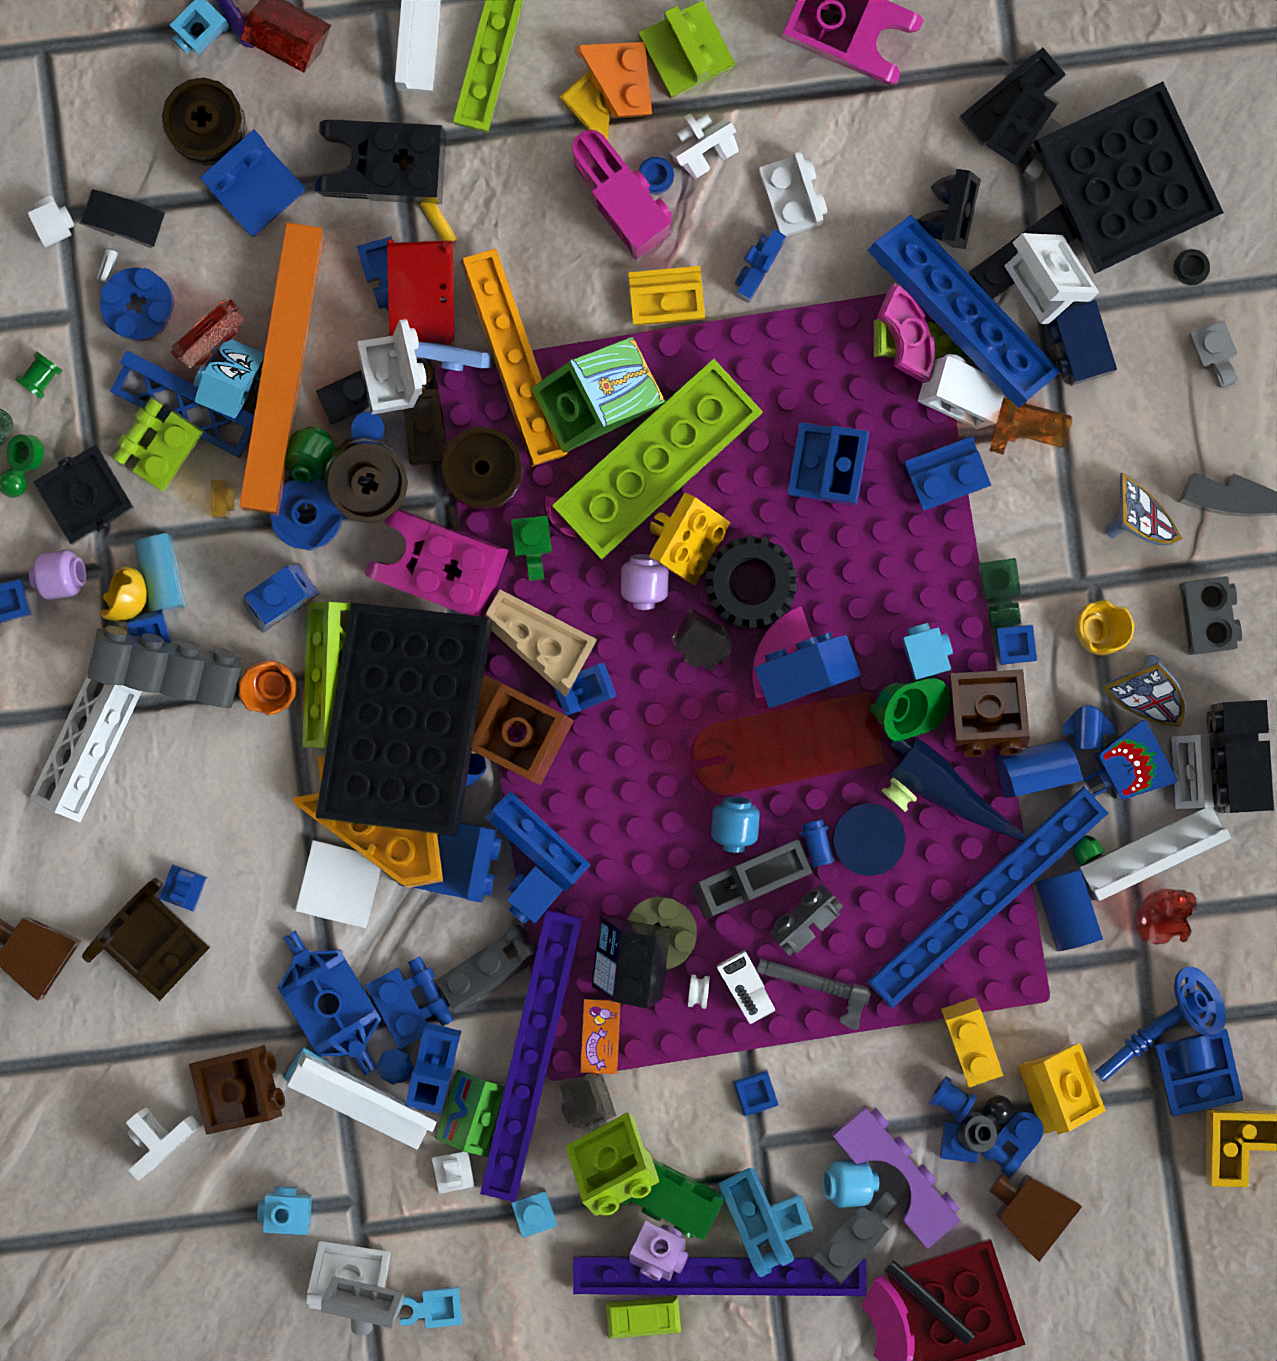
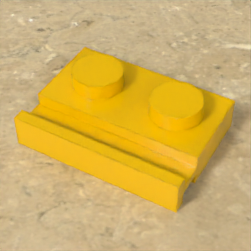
M700 266L628 272L633 326L705 320Z

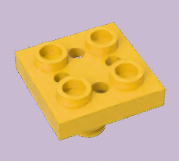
M685 492L671 517L662 512L655 515L654 519L662 522L664 526L651 522V533L660 537L649 557L683 580L696 585L700 576L706 571L708 562L716 547L723 540L730 522L699 499Z

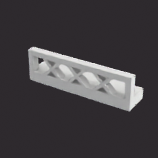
M401 0L395 84L399 91L434 93L441 0Z
M86 677L29 799L57 814L81 822L142 691L134 690L124 685L104 684L99 696L94 699V691L99 682ZM86 715L87 722L83 730L79 731L78 725L82 717ZM71 748V756L68 762L63 765V757L66 750ZM55 781L56 788L51 799L48 800L45 798L50 784Z
M1213 807L1202 808L1078 868L1082 871L1083 878L1093 899L1101 901L1231 839L1227 828H1222Z
M304 1051L287 1082L288 1087L417 1150L427 1130L432 1132L437 1123L432 1114L422 1109L406 1106L405 1101Z

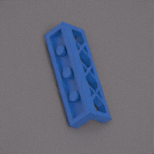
M126 350L120 362L123 368L110 391L111 393L138 407H145L147 402L141 400L142 398L148 396L155 398L154 394L170 390L176 393L180 407L167 412L160 409L157 414L158 417L166 420L171 411H176L178 413L182 412L183 417L189 420L187 410L202 406L208 409L212 424L200 427L204 430L200 438L238 458L241 457L251 438L254 421L253 414L241 409L236 418H232L194 402L198 387ZM133 371L144 377L148 391L132 395L122 390V387L130 372ZM150 380L161 385V387L152 389ZM182 397L194 403L185 406ZM214 413L225 418V420L217 422ZM235 423L245 428L236 448L222 440L219 427ZM214 429L217 438L206 433L205 431Z

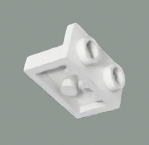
M802 151L794 153L793 157L759 167V173L780 233L789 236L822 225L824 220L823 214L828 213L822 193L815 194L811 180L816 179V174L810 158L804 160Z

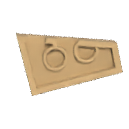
M499 590L485 614V617L493 620L491 631L566 697L597 639L502 590Z

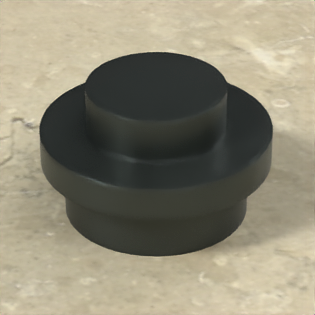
M1185 250L1174 261V274L1185 285H1198L1209 275V259L1200 250Z

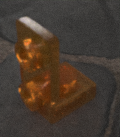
M1003 397L996 424H994L989 451L1004 454L1007 442H1015L1016 436L1062 448L1065 445L1073 417L1026 403L1018 408L1011 400Z

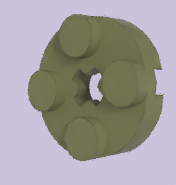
M659 896L648 898L636 905L627 919L650 925L660 923L662 927H670L666 969L674 968L683 963L696 945L697 926L693 915L685 905L672 898Z

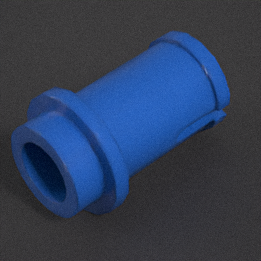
M823 819L802 824L803 831L800 832V836L805 837L811 859V867L834 862L826 830L829 827L828 825L824 826Z

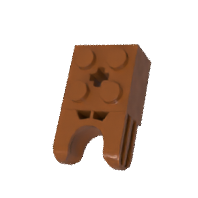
M484 675L472 751L541 786L574 720ZM518 730L527 732L524 740L515 737Z

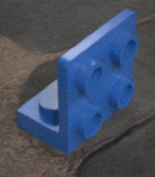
M255 129L200 177L205 186L252 237L261 232L305 192V187L271 151Z

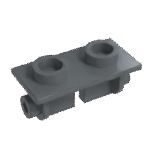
M821 884L818 888L808 891L803 896L801 903L790 913L782 915L775 922L774 928L768 933L789 956L794 952L798 954L816 937L808 927L814 923L822 932L832 921L841 915L838 911L843 906Z

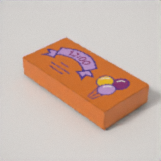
M584 999L580 1073L617 1074L621 1003L611 1000Z

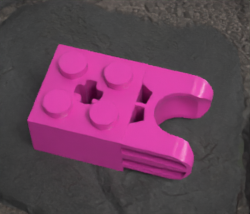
M796 0L780 38L881 83L896 85L900 78L899 69L879 54L876 44L878 35L887 29H897L906 33H913L921 29L924 20L919 14L888 0ZM828 9L834 10L836 13L833 17L838 18V22H832L830 25L823 22L824 18L820 16V12L825 13Z
M586 130L580 133L575 138L572 146L574 165L593 190L592 202L637 260L671 234L672 213L660 198L654 201L649 194L648 188L650 184L638 169L632 172L604 135L596 130Z
M398 509L384 519L386 525L395 528L404 537L406 543L405 554L401 560L394 564L369 562L364 572L366 577L459 613L485 617L509 549ZM456 565L458 569L462 570L460 577L454 575Z

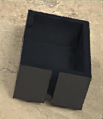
M1267 700L1212 704V711L1207 712L1208 733H1214V748H1210L1211 770H1216L1217 784H1212L1214 806H1218L1219 813L1273 811L1274 798L1270 740L1259 741L1258 736L1261 733H1269Z

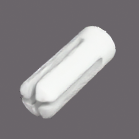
M106 249L97 280L104 283L109 281L118 255L117 252Z

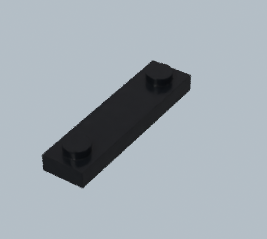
M1062 204L1022 232L1028 234L1063 235L1068 244L1077 239ZM1020 235L969 272L976 283L993 300L1015 284L1004 265L1019 253L1012 242Z

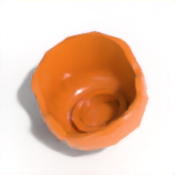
M262 660L249 666L239 681V697L245 708L249 711H258L266 715L277 714L279 711L288 708L296 696L295 677L285 664L278 661Z

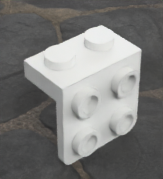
M407 319L399 320L393 336L357 341L356 349L371 415L413 408L418 396L422 394V385L426 384L423 363H417L414 351L418 350L419 347L415 328H409Z

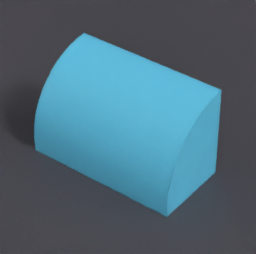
M163 533L136 541L135 545L140 570L147 589L146 601L149 613L162 609L163 611L186 607L172 536Z

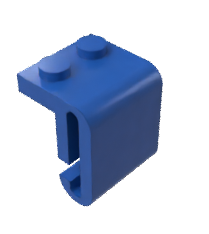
M460 823L458 837L437 834L443 882L412 888L465 898L469 901L484 902V897L491 896L495 875L489 874L492 859L498 860L502 839L496 838L497 830Z

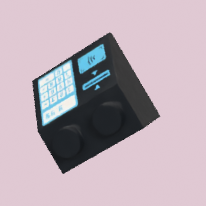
M601 915L591 987L613 1002L645 1009L661 1001L671 929Z

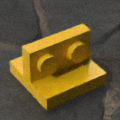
M1081 1043L1069 1045L1054 1054L1018 1065L1035 1114L1042 1122L1043 1134L1057 1131L1058 1135L1070 1132L1106 1111Z

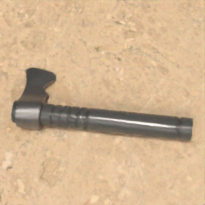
M760 959L757 969L758 973L848 999L849 1005L847 1009L849 1012L840 1017V1022L851 1029H859V1020L863 1006L868 1004L871 994L868 987L855 983L853 986L842 982L839 983V981L829 980V978Z

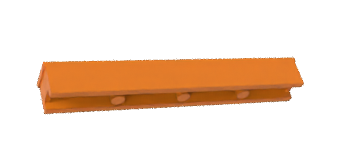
M286 223L239 505L243 511L250 512L251 510L279 516L287 470L286 454L293 433L325 240L322 227Z

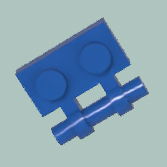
M421 956L408 962L414 976L405 980L398 967L366 984L399 1049L422 1038L424 1026L427 1022L426 1019L435 1014L441 1026L454 1021L448 1009L451 1006L445 996H441L432 979L435 975L431 967H426ZM419 985L429 1002V1005L420 1009L411 992V989Z

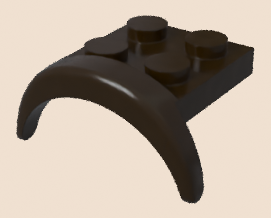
M153 878L103 928L83 952L82 959L90 963L104 949L151 994L161 1001L211 946L155 895L163 886V883L158 878Z

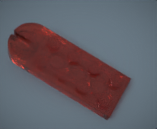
M871 692L848 695L709 725L696 736L692 744L689 763L724 755L726 762L692 769L691 772L698 782L711 793L733 795L885 763L876 716L869 710L870 704H873Z

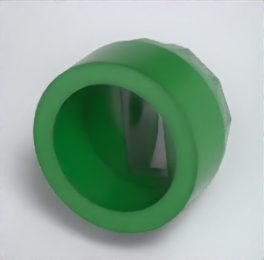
M1089 835L1083 836L1073 845L1072 849L1074 858L1079 866H1083L1105 853L1097 839Z

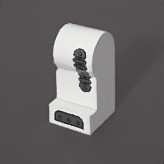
M745 950L716 965L749 1024L776 1011Z

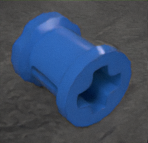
M945 1076L934 1091L929 1104L941 1106L953 1114L957 1122L961 1123L975 1103L977 1095L973 1093L968 1095L951 1084V1079Z

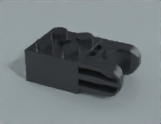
M330 119L319 123L320 135L328 142L348 146L351 149L352 158L349 166L341 173L320 175L315 181L316 193L323 197L442 204L447 132L442 125ZM403 156H409L414 161L413 165L407 164V170H402L398 164L399 159L403 160Z

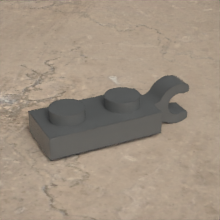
M886 1192L871 1211H868L864 1206H860L813 1257V1262L841 1285L888 1233L889 1228L882 1222L897 1207L898 1200L889 1192Z

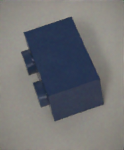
M1096 300L1067 308L1053 319L1051 323L1047 324L1052 344L1058 343L1062 357L1058 358L1060 373L1063 379L1069 378L1071 386L1112 374L1117 370Z

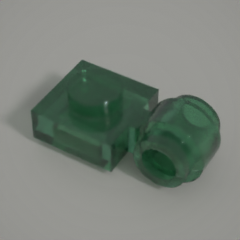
M1016 558L979 563L983 599L996 598L997 601L995 606L988 607L991 628L1014 627L1017 624H1021L1018 602L1012 603L1009 600L1010 596L1021 594Z

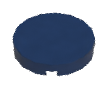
M867 803L854 806L842 814L835 826L832 841L835 854L843 866L856 874L874 876L887 872L898 863L904 853L906 837L903 824L895 813L882 805Z

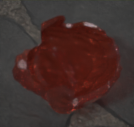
M1160 889L1150 893L1141 903L1140 909L1136 914L1135 928L1139 938L1146 943L1159 945L1166 944L1174 936L1179 935L1180 941L1186 942L1192 933L1187 917L1192 915L1197 909L1195 895L1180 889Z

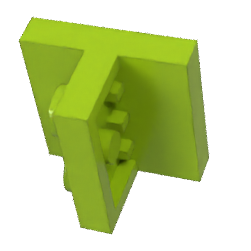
M703 0L680 11L677 5L664 12V20L638 32L641 41L645 42L646 51L671 99L736 66Z

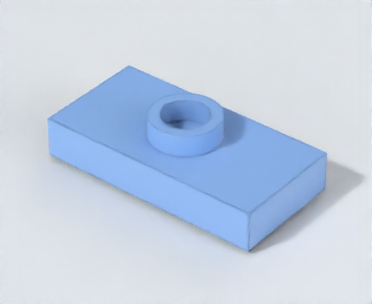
M418 342V350H414L416 357L442 361L441 368L463 371V365L493 368L494 364L492 353L429 342Z

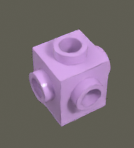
M645 1221L630 1252V1263L641 1267L640 1272L653 1280L660 1281L662 1277L670 1281L674 1271L680 1274L687 1261L689 1253L684 1251L686 1240L681 1238L682 1233L671 1226L662 1224L660 1228Z

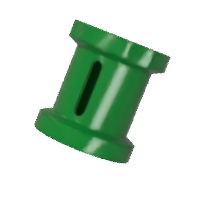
M36 351L33 355L35 358L33 363L23 376H17L15 380L42 400L45 396L43 393L53 377L56 374L60 375L63 370Z

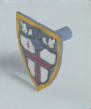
M1123 472L1120 473V517L1105 527L1106 534L1113 539L1127 529L1139 538L1157 545H1172L1182 540L1183 538L1172 519L1159 502L1135 480Z
M1146 656L1143 668L1101 685V688L1113 700L1137 716L1159 724L1181 727L1185 715L1184 695L1179 683L1160 663L1157 656Z

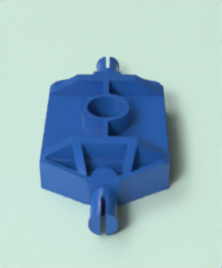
M293 931L290 933L291 937L287 935L282 938L294 957H292L293 963L278 986L281 995L318 1057L350 1055L351 1058H355L364 1073L363 1075L369 1074L370 1070L371 1072L377 1069V1066L366 1050L368 1049L366 1045L382 1020V1016H379L345 959L342 949L310 951L304 946L297 931ZM325 993H332L339 1000V1008L333 1014H326L319 1007V999Z

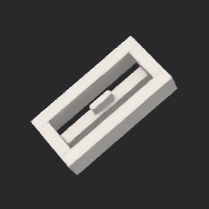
M1209 734L1171 737L1173 772L1178 780L1174 783L1176 809L1214 807ZM1187 743H1188L1189 765H1188V759H1187ZM1189 779H1190V787H1191V801H1190V791H1189Z

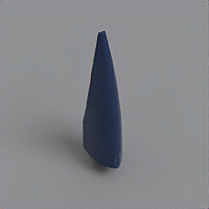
M918 737L912 743H909L907 740L891 741L889 746L902 755L889 773L892 778L894 777L913 792L959 817L1021 840L1026 838L1022 831L983 800L959 776L946 758Z

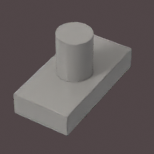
M333 1276L321 1301V1312L351 1319V1330L353 1333L367 1335L372 1331L373 1324L393 1328L403 1305L404 1292Z

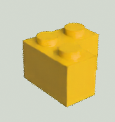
M1207 1109L1205 1182L1213 1187H1249V1150L1277 1151V1111Z

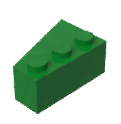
M652 1158L659 1183L651 1186V1192L643 1198L631 1197L621 1203L628 1205L632 1201L643 1207L641 1210L643 1214L657 1221H661L663 1218L674 1224V1228L690 1238L695 1236L704 1241L724 1202L723 1194Z

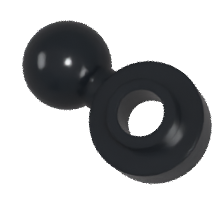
M996 1095L989 1098L984 1107V1116H970L961 1122L958 1129V1139L965 1150L972 1153L986 1152L995 1145L997 1140L995 1125L1008 1122L1013 1115V1105L1007 1097ZM980 1128H982L984 1133L982 1140L978 1136Z

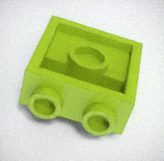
M629 1112L565 1146L582 1203L595 1216L599 1214L606 1216L615 1213L619 1209L621 1202L631 1197L643 1198L651 1192V1186L659 1183L651 1154L644 1148L636 1121Z

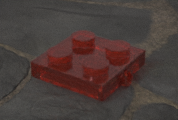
M224 299L171 346L173 349L171 351L172 355L179 362L182 360L189 368L194 364L198 367L203 365L214 354L212 348L221 340L228 342L240 332L241 326L239 324L244 319L237 312L239 308L231 299L228 301Z

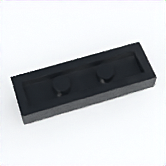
M1042 47L961 114L958 119L982 146L990 140L1027 84L1037 87L1039 91L1045 94L1060 82L1066 74Z

